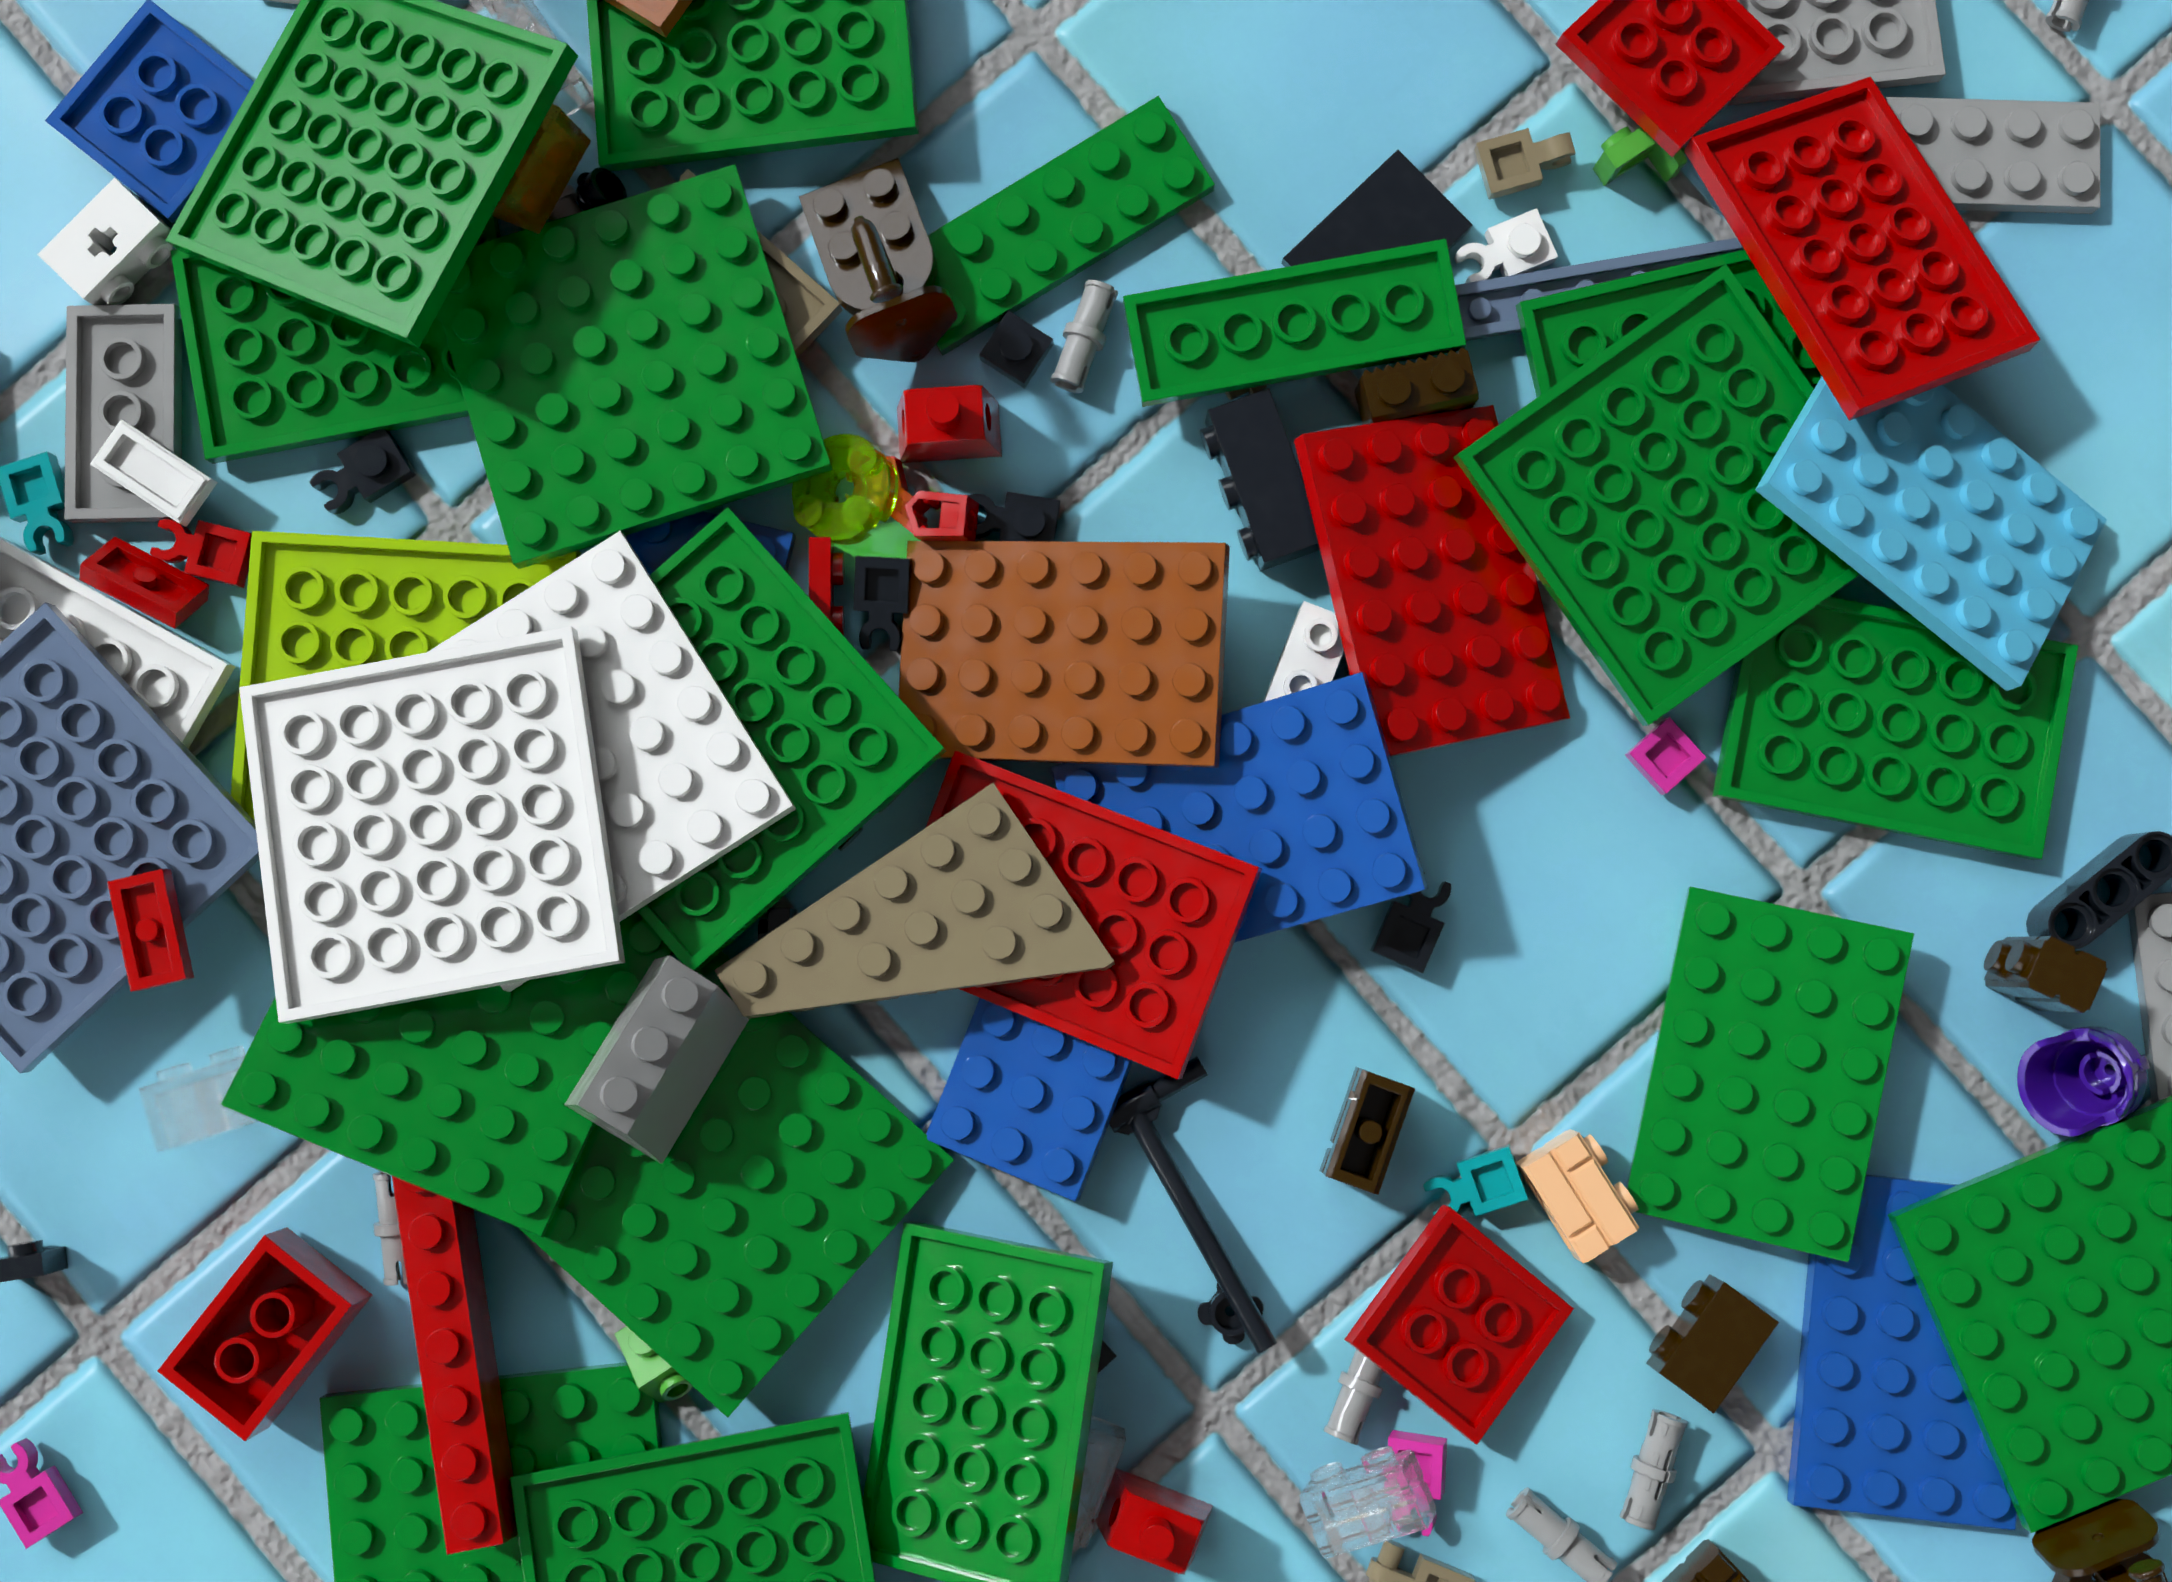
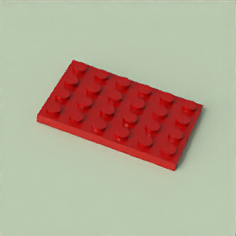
M1871 76L1694 136L1684 149L1693 167L1849 421L2026 353L2041 340Z
M1494 405L1304 433L1294 439L1349 674L1354 675L1365 672L1367 675L1390 757L1570 719L1535 573L1453 458L1498 426Z
M955 750L926 827L994 783L1116 963L1103 971L1100 969L1063 974L1059 977L1022 980L1021 982L986 987L960 988V990L1175 1079H1182L1262 868Z

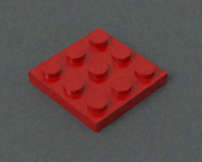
M1598 0L1561 34L1555 44L1671 157H1674L1692 137L1700 132L1785 48L1737 0Z
M1442 1205L1344 1340L1465 1438L1477 1445L1574 1308L1449 1206Z

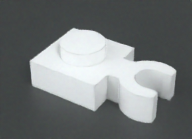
M1536 208L1488 228L1484 234L1488 243L1487 246L1480 243H1468L1462 246L1454 257L1456 263L1463 262L1466 259H1474L1480 264L1481 271L1468 276L1465 283L1488 280L1492 272L1498 269L1502 277L1533 272L1554 263L1558 255Z

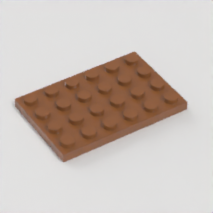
M907 541V558H912L909 610L908 614L903 613L898 697L947 751L939 759H952L956 750L985 761L1219 768L1230 546L1226 543Z

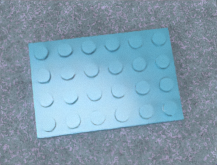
M1821 376L1755 489L2006 691L2022 686L2107 521L2099 512L1943 385L1849 421Z

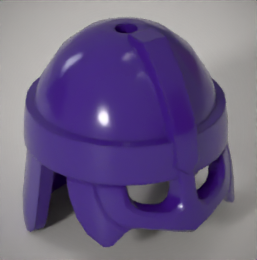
M2080 1027L2066 1031L2058 1036L2042 1039L2031 1045L2020 1059L2017 1071V1086L2025 1108L2038 1124L2058 1135L2078 1136L2099 1126L2116 1123L2132 1113L2144 1098L2147 1087L2146 1070L2150 1068L2146 1055H2140L2134 1045L2121 1034L2103 1027Z

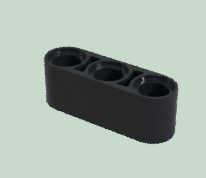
M2155 831L2127 834L2117 839L2033 907L2026 921L2028 935L2038 937L2052 936L2074 946L2075 949H2081L2090 944L2172 877V836L2165 832ZM2143 845L2149 848L2152 855L2151 865L2148 869L2142 866L2139 859V852ZM2101 878L2106 880L2110 887L2109 900L2105 904L2100 901L2097 895V885ZM2060 911L2066 916L2069 924L2067 934L2063 938L2057 934L2054 926L2055 918Z

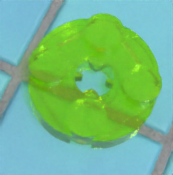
M853 434L833 435L824 439L833 470L793 482L792 501L794 517L801 526L810 530L817 537H831L834 544L852 545L863 542L872 536L868 532L874 529L879 521L885 523L888 520L897 501L898 476L892 462L886 459L884 453L874 443ZM846 478L847 481L854 484V490L852 495L845 494L846 501L839 503L836 489L840 481Z

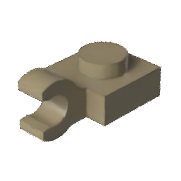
M1529 128L1477 142L1474 149L1489 200L1540 186L1543 181L1541 169L1551 170L1571 164L1570 156L1576 153L1570 132L1533 143Z

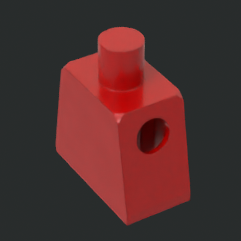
M982 385L916 388L903 391L897 407L899 454L902 463L1002 457L999 404Z
M1114 1467L1095 1518V1523L1107 1545L1113 1549L1172 1572L1185 1575L1195 1557L1213 1505Z

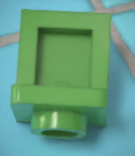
M1627 126L1610 136L1601 145L1604 152L1593 167V170L1602 184L1606 186L1649 158L1663 180L1668 182L1676 177L1687 163L1684 152L1685 147L1674 157H1671L1641 127L1631 132Z
M627 1326L615 1333L638 1389L659 1403L678 1399L686 1395L693 1388L686 1379Z

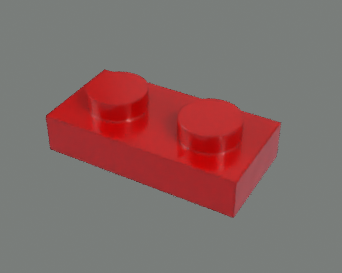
M115 536L80 564V581L174 629L208 601L209 584Z
M809 537V598L844 636V606H834V585H844V553H834V544L831 537Z
M158 869L108 881L107 884L130 991H142L193 979L194 973L171 869Z

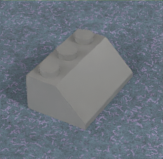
M672 956L655 959L564 1105L657 1162L663 1163L749 1019L743 1017L735 1002L716 984Z

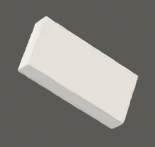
M122 419L90 463V465L185 527L189 525L218 483Z

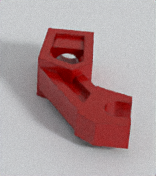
M856 455L854 483L861 497L868 502L876 504L913 533L916 538L921 541H975L979 503L968 495L920 490L913 496L908 492L902 461L898 458L886 456L884 472L874 477L873 468L875 460L868 455ZM930 508L934 510L941 508L939 528L928 527V519L924 514Z

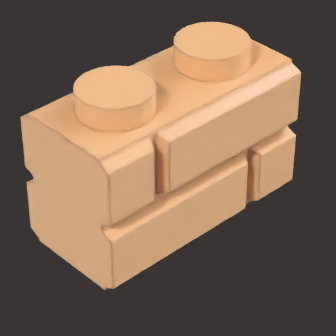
M1569 1129L1545 1143L1541 1148L1534 1150L1517 1161V1166L1573 1257L1584 1264L1608 1250L1610 1246L1621 1242L1638 1231L1639 1226L1631 1214L1639 1209L1626 1187L1620 1181L1612 1185L1601 1168L1608 1163V1159L1594 1137L1589 1134L1583 1138L1579 1132Z

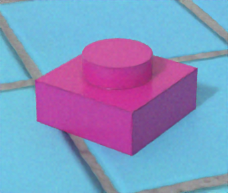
M1670 717L1661 721L1625 754L1629 761L1660 795L1667 794L1707 758Z

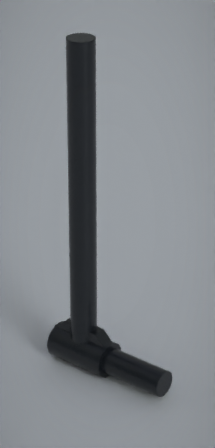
M1196 1056L1189 1060L1182 1079H1175L1165 1074L1151 1083L1146 1080L1120 1095L1109 1125L1114 1133L1118 1132L1125 1135L1134 1133L1256 1352L1259 1354L1275 1345L1277 1341L1153 1124V1121L1158 1118L1160 1107H1162L1160 1102L1208 1075Z

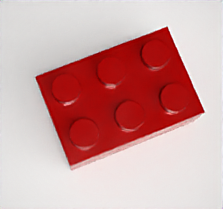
M288 1227L277 1230L262 1237L157 1371L242 1440L247 1441L271 1426L369 1301L372 1294Z

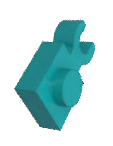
M46 451L0 466V486L10 519L19 523L28 521L23 532V540L27 549L38 555L46 554L43 536L52 529L57 543L66 547L73 545L74 536L71 528L67 523L59 520L57 511L65 509V483L57 456Z
M1510 1144L1457 1161L1456 1165L1461 1176L1460 1178L1452 1179L1445 1175H1437L1428 1179L1423 1185L1425 1192L1432 1191L1435 1188H1443L1448 1191L1451 1200L1447 1206L1456 1212L1461 1204L1470 1201L1475 1217L1528 1200L1529 1198ZM1440 1208L1434 1210L1433 1215H1435Z

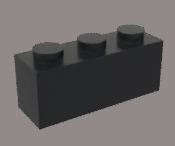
M1268 388L1207 410L1206 428L1200 429V436L1208 458L1210 460L1219 459L1225 478L1218 480L1219 488L1227 509L1230 511L1237 508L1244 528L1237 530V536L1246 560L1256 559L1259 570L1263 571L1319 551L1320 548L1304 481L1270 389Z

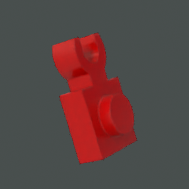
M170 519L159 520L158 527L174 533L176 541L174 546L168 550L151 547L150 554L167 563H180L187 559L184 569L185 573L244 588L249 572L252 533L198 520L193 535L187 527Z

